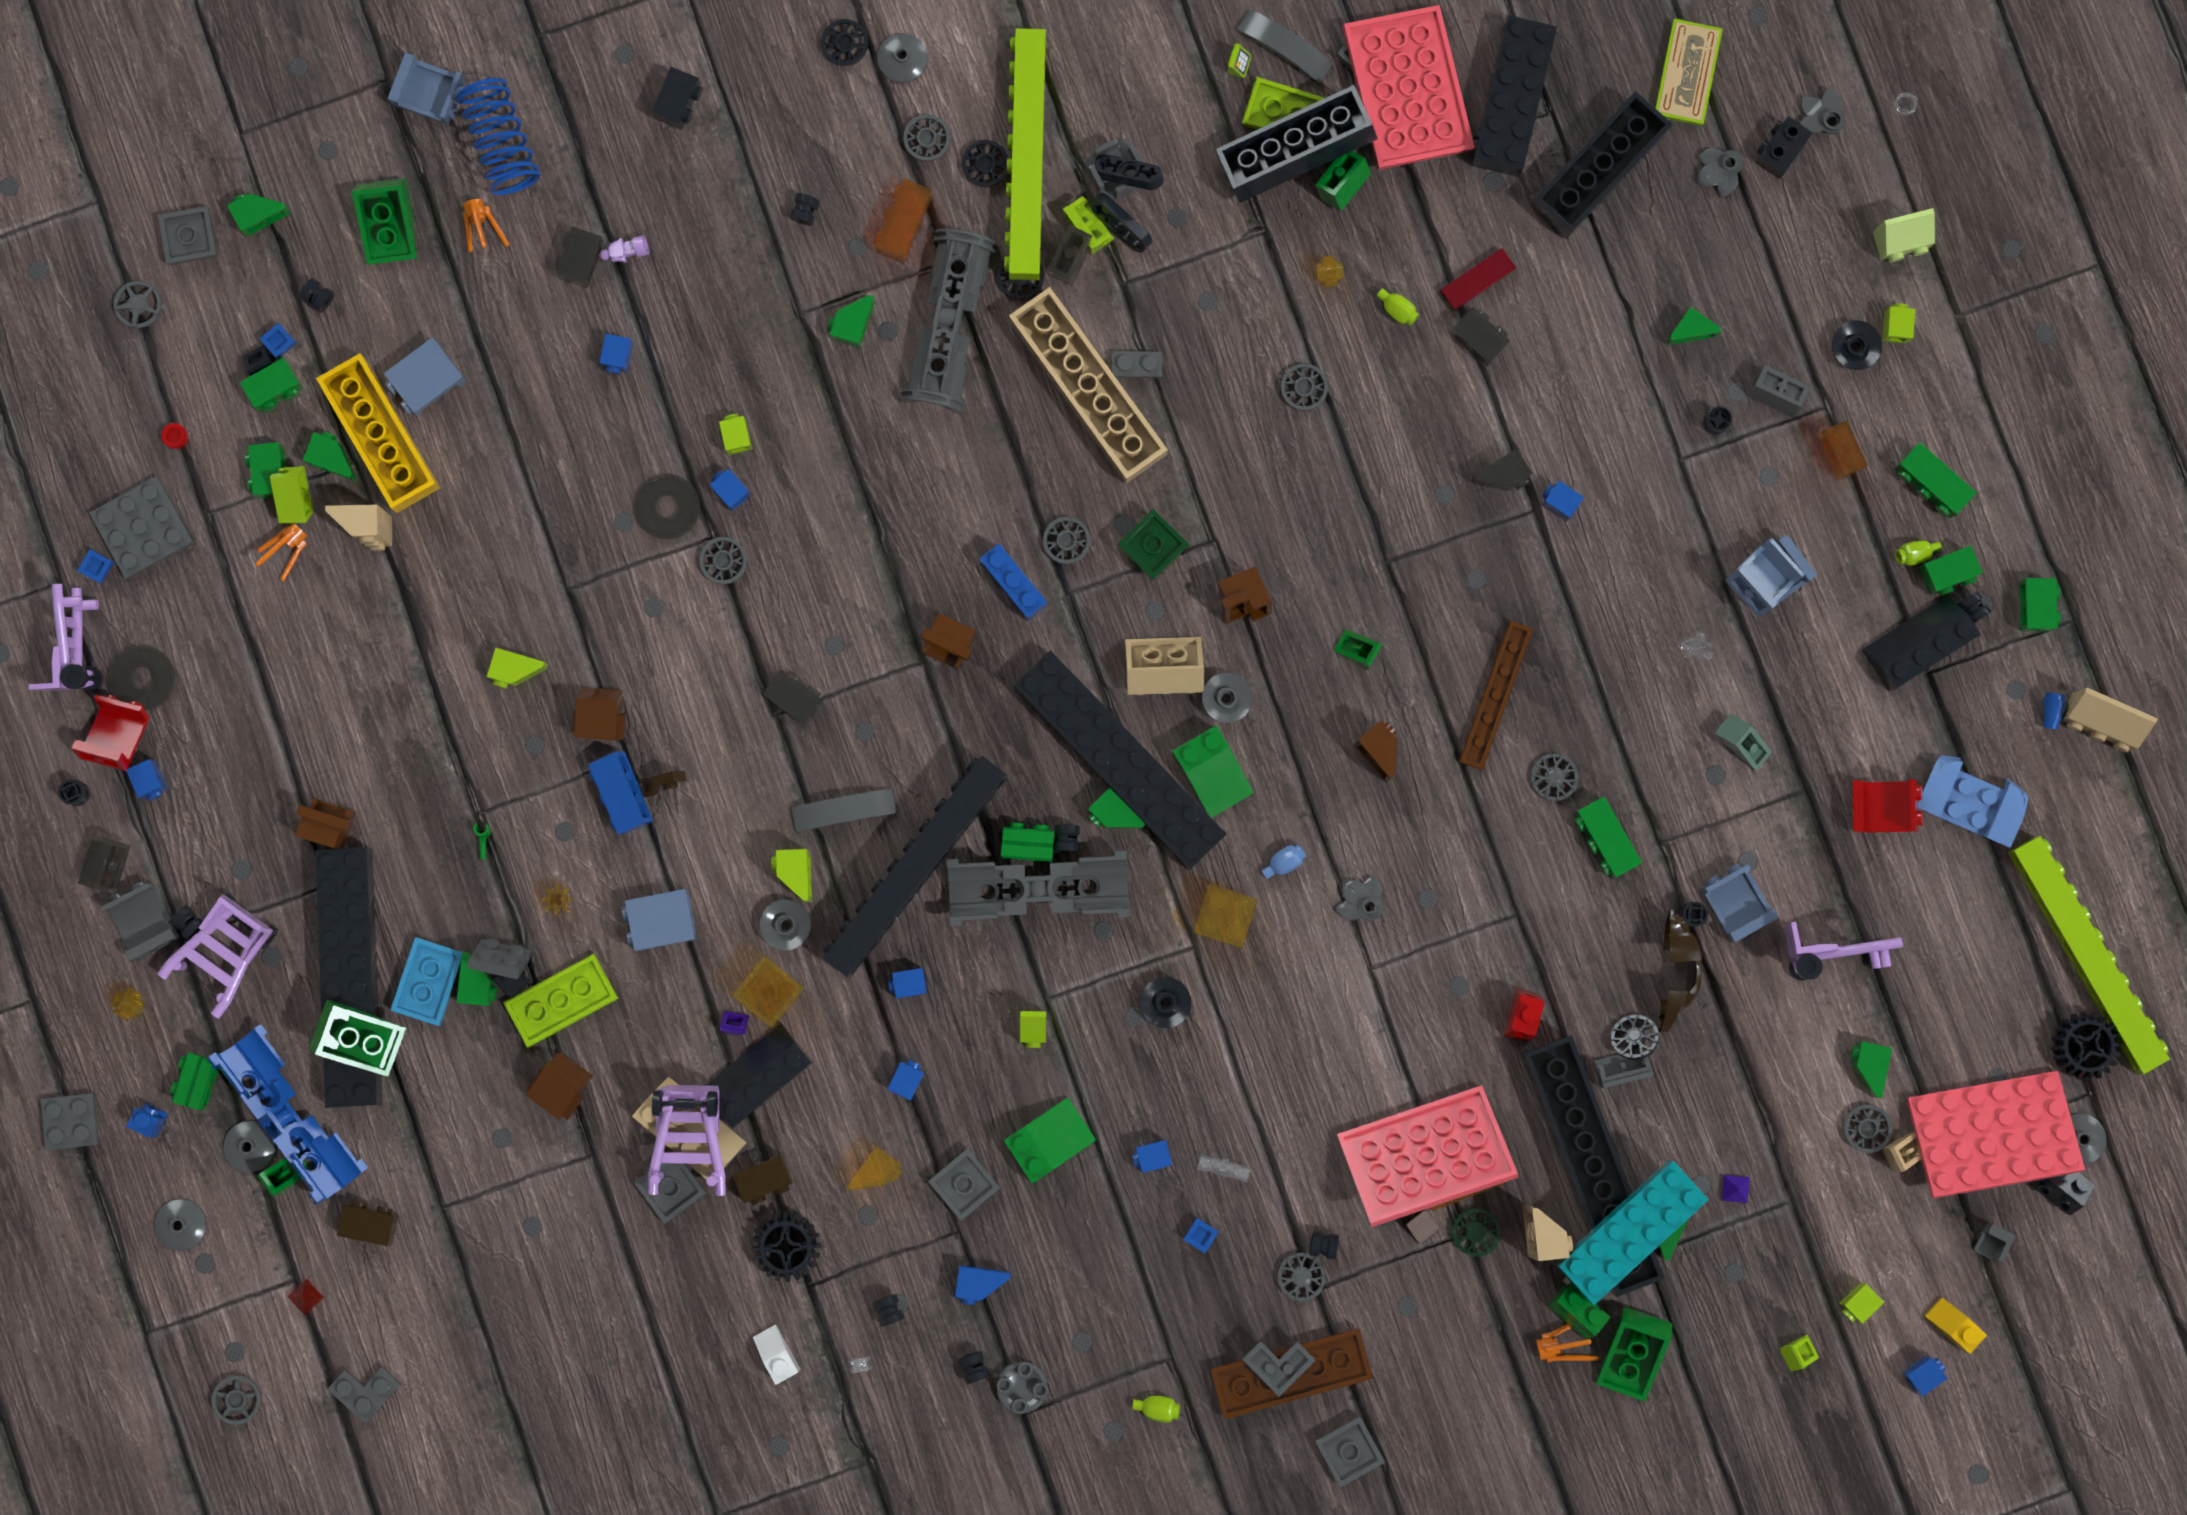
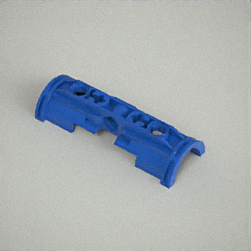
M260 1024L221 1054L215 1052L210 1055L207 1061L212 1063L214 1070L220 1069L258 1119L260 1125L310 1189L311 1193H309L308 1197L314 1200L313 1204L316 1206L343 1189L368 1169L362 1159L356 1160L337 1133H334L329 1138L312 1115L303 1121L300 1119L288 1102L296 1093L279 1072L285 1063L265 1038L268 1033ZM242 1078H251L254 1082V1088L248 1089L244 1087L241 1082ZM257 1089L260 1091L258 1094L256 1093L254 1096H252V1094H254ZM266 1100L268 1104L265 1106L260 1101ZM296 1141L298 1143V1146L293 1147V1145L290 1142ZM303 1151H305V1153L300 1158L297 1157L299 1153L301 1154ZM303 1160H312L315 1164V1170H306L303 1166Z

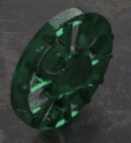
M1472 1208L1465 1210L1454 1221L1452 1227L1453 1241L1460 1251L1469 1256L1480 1257L1489 1254L1496 1248L1500 1240L1501 1230L1497 1219L1484 1209ZM1477 1212L1485 1214L1482 1223L1476 1222ZM1467 1214L1472 1220V1223L1468 1226L1461 1220ZM1493 1221L1496 1228L1487 1231L1484 1225ZM1457 1228H1466V1235L1457 1236ZM1487 1234L1495 1237L1492 1245L1484 1241ZM1466 1238L1472 1242L1467 1250L1461 1246V1243ZM1481 1242L1484 1251L1476 1253L1475 1243Z

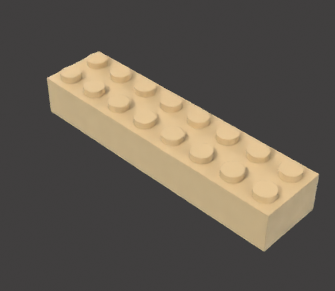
M1051 287L1009 315V322L1126 484L1167 455L1168 449Z

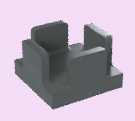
M1115 138L1095 148L1094 154L1082 162L1098 193H1105L1114 201L1141 189L1103 181L1095 169V162L1100 157L1106 155L1143 162L1134 144L1131 145L1128 138L1119 142ZM1127 170L1123 175L1130 176L1135 170Z

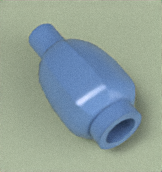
M1300 844L1296 846L1288 845L1272 857L1270 865L1263 869L1262 872L1267 879L1274 874L1285 875L1301 866L1303 859L1307 855Z

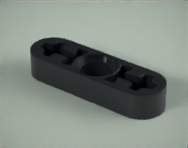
M1110 155L1102 156L1095 162V169L1103 181L1146 190L1158 189L1164 183L1161 168L1154 164ZM1127 170H1135L1130 176L1123 175Z
M1099 193L1090 202L1092 212L1134 251L1142 253L1152 244V237L1148 231L1110 196L1105 193Z

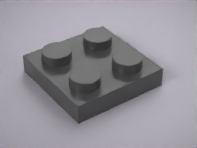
M208 206L158 215L165 260L168 266L218 257L212 217Z
M481 939L469 958L467 968L518 979L530 960L531 950L524 949L521 945L501 944L494 939Z
M95 1093L41 1099L45 1151L100 1144Z
M968 1148L928 1181L960 1221L1001 1188Z
M661 1163L660 1171L663 1172L664 1177L658 1184V1194H648V1173L634 1182L664 1224L707 1193L685 1163Z
M1360 1416L1314 1440L1340 1488L1385 1463Z

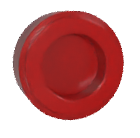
M171 423L163 428L161 439L167 447L177 450L183 448L188 442V432L180 424Z

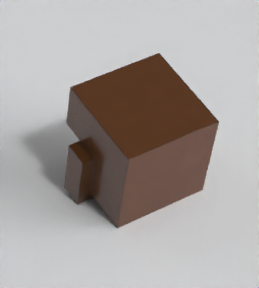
M1256 566L1218 581V595L1221 599L1222 617L1225 624L1249 614L1253 622L1272 615V601Z
M938 613L931 630L925 628L921 635V639L926 642L922 653L959 671L964 660L968 662L972 654L970 648L977 635L976 630L944 614Z
M582 687L576 697V709L573 712V736L575 738L624 740L626 713H621L623 690Z
M313 798L309 808L302 805L298 806L296 815L301 816L295 836L331 848L343 849L355 812Z
M560 1052L544 1068L539 1070L526 1090L528 1091L526 1097L558 1120L562 1117L569 1120L584 1097L580 1094L585 1090L593 1075Z

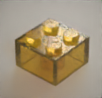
M1208 884L1192 934L1242 949L1258 899Z
M764 955L732 996L768 1026L775 1028L806 988Z

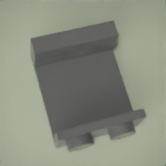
M144 881L130 887L131 892L123 896L119 893L108 898V903L102 906L103 911L110 913L128 949L124 953L130 962H136L181 939L177 929H174L169 924L171 917L155 885L151 883L145 884Z

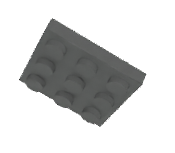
M157 476L90 512L94 523L124 578L127 580L195 543L161 480Z

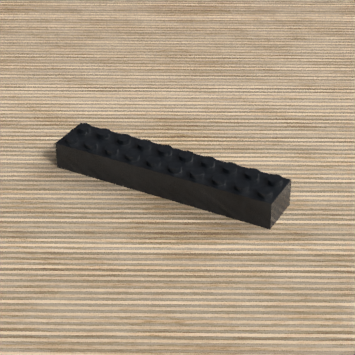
M1051 650L1014 684V689L1101 780L1146 823L1145 826L1189 871L1227 835Z
M981 756L979 760L975 757L966 768L968 772L963 780L959 777L951 787L952 795L948 800L943 798L934 809L937 814L932 820L927 818L918 829L921 834L916 840L911 838L903 848L905 854L900 861L895 859L887 868L889 875L885 880L879 879L871 889L874 894L868 901L865 899L861 901L855 909V912L858 914L852 921L848 919L839 930L842 934L838 940H831L824 948L823 952L826 955L823 959L847 978L853 976L1006 781L1007 774L984 756Z
M365 847L315 850L321 1014L326 1000H330L379 1017L373 849ZM323 1057L325 1108L383 1105L381 1074Z
M1568 1035L1520 1054L1589 1233L1632 1194L1573 1036ZM1655 1251L1648 1255L1610 1290L1613 1296L1618 1297L1665 1279Z

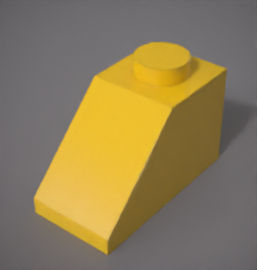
M1942 1297L1925 1314V1317L1962 1352L1971 1354L1987 1336L1970 1318Z

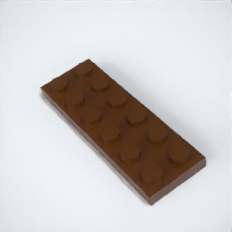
M1355 1328L1301 1343L1316 1361L1280 1397L1243 1360L1210 1368L1223 1419L1233 1418L1373 1379L1360 1329ZM1290 1347L1275 1350L1272 1353L1279 1359Z

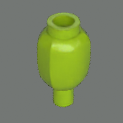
M1383 288L1377 294V297L1384 302L1386 312L1400 324L1411 326L1419 317L1415 305L1400 294H1389Z
M1924 540L1908 542L1895 551V559L1898 564L1906 566L1921 564L1928 561L1933 553L1942 551V546L1940 542L1930 544Z
M1150 1396L1144 1401L1134 1399L1132 1410L1143 1411L1145 1417L1150 1420L1170 1423L1173 1419L1178 1420L1180 1404H1175V1401L1169 1397Z

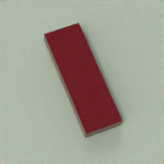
M1501 248L1443 287L1440 292L1453 311H1456L1514 272L1517 268L1504 249Z

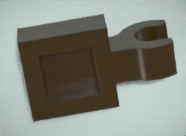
M671 771L650 778H642L639 780V784L648 783L649 791L642 793L643 797H653L657 794L660 787H663V791L678 788V783L687 781L685 771Z

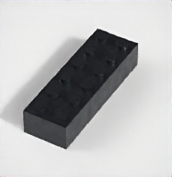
M1508 15L1504 24L1471 166L1520 177L1527 157L1557 26Z
M1352 85L1217 148L1216 151L1235 194L1241 203L1367 145L1378 138L1355 86Z
M1635 91L1534 198L1530 206L1562 236L1568 239L1665 136L1673 124Z

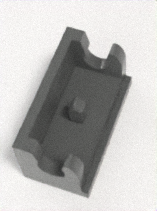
M1764 365L1756 377V382L1748 396L1794 417L1801 409L1811 386Z
M1640 1049L1632 1051V1054H1640ZM1614 1055L1593 1060L1600 1088H1607L1654 1076L1649 1057L1640 1060H1629L1620 1055Z

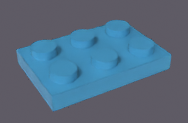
M415 937L391 1011L441 1026L460 971L462 952Z

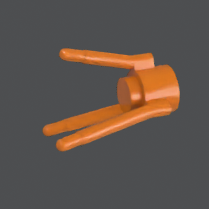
M472 199L463 204L465 210L463 218L469 252L473 251L471 224H474L481 247L486 248L481 223L486 220L485 217L490 221L504 246H509V242L491 214L490 207L484 206L482 199Z
M291 523L258 548L257 551L261 553L276 543L255 565L259 567L285 543L291 549L296 545L297 548L280 577L281 581H285L300 552L307 545L304 539L308 535L295 523Z
M1569 1324L1552 1332L1541 1334L1542 1339L1536 1340L1540 1359H1547V1362L1598 1361L1599 1356L1556 1355L1561 1354L1560 1350L1591 1344L1590 1339L1559 1344L1557 1338L1552 1339L1571 1329L1572 1327Z

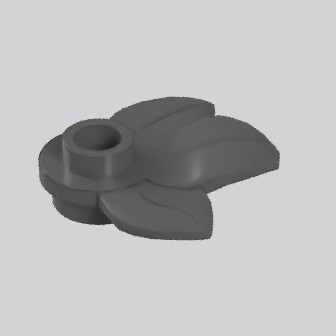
M1829 87L1824 92L1822 99L1809 96L1802 98L1801 107L1806 117L1800 122L1801 125L1813 133L1823 131L1827 134H1836L1843 128L1844 117L1840 112L1842 100L1832 88ZM1827 119H1833L1835 125H1828Z
M1716 148L1707 149L1699 155V159L1705 166L1698 175V185H1717L1721 197L1728 196L1738 185L1737 173L1743 167L1742 156L1734 150L1722 152ZM1728 158L1735 160V165L1731 168L1725 164Z
M1370 876L1367 878L1364 884L1356 880L1343 881L1342 891L1346 900L1336 907L1338 914L1351 921L1360 918L1374 921L1382 915L1383 904L1380 900L1382 887L1374 877ZM1374 904L1375 908L1373 911L1368 912L1366 911V906Z

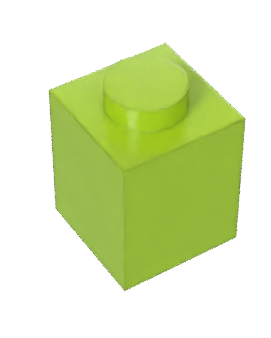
M1893 304V307L1890 306L1884 313L1882 341L1906 344L1910 342L1914 336L1916 309L1908 308L1906 304Z
M739 414L725 416L723 421H719L725 450L728 455L753 449L744 416L739 417Z
M1860 1282L1839 1304L1844 1308L1841 1311L1842 1314L1850 1322L1856 1321L1863 1324L1884 1301L1866 1283Z

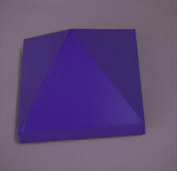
M724 1011L720 1031L732 1036L744 1035L750 1015Z
M1723 1175L1721 1201L1748 1203L1750 1178Z

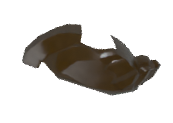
M1671 909L1666 919L1663 950H1670V962L1687 961L1686 992L1669 991L1668 1000H1660L1661 1014L1659 1019L1662 1021L1661 1029H1658V1032H1669L1678 1013L1684 1008L1689 1007L1699 993L1702 979V955L1697 939L1689 932V925L1683 918Z

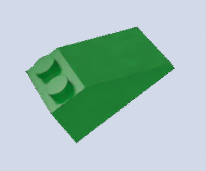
M407 179L357 184L351 192L367 265L417 259L412 203Z
M1217 725L1172 751L1177 764L1206 813L1211 818L1254 794Z
M326 1000L309 1049L315 1055L388 1077L406 1027L355 1008Z
M1066 1098L1004 1140L1032 1184L1096 1141L1069 1098Z
M1623 1306L1596 1384L1645 1402L1671 1341L1672 1323Z

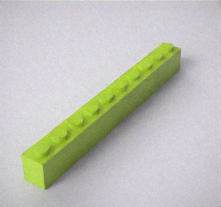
M1016 28L1015 37L1010 38V52H1015V61H1010V76H1014V85H1009V101H1014V109L1008 112V125H1013V134H1008V149H1012V158H1007V174H1012V183H1007L1006 198H1011V207H1006V222L1010 223V232H1005V247H1010V256H1005L1004 271L1009 272L1010 280H1040L1046 29Z
M2041 836L2033 837L2007 853L2101 1015L2106 1017V1024L2113 1023L2114 1027L2111 1032L2119 1033V1036L2115 1039L2117 1042L2122 1043L2120 1048L2135 1074H2145L2170 1060L2167 1055L2169 1050L2164 1041L2156 1036L2154 1032L2156 1028L2149 1017H2145L2141 1008L2143 1005L2140 999L2131 993L2128 987L2130 985L2128 978L2117 969L2115 965L2117 961L2114 954L2110 950H2106L2102 943L2104 938L2101 932L2091 924L2089 911L2084 905L2081 906L2077 900L2078 893L2075 887L2066 881L2064 868L2052 857L2050 844L2046 839H2042Z

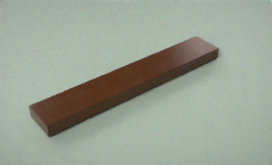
M1509 620L1458 763L1483 771L1534 628Z

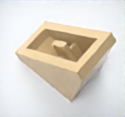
M1915 1132L1886 1145L1882 1149L1892 1171L1903 1172L1921 1160Z

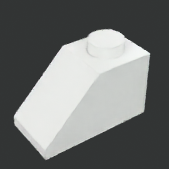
M776 1324L753 1337L762 1361L775 1385L801 1370Z

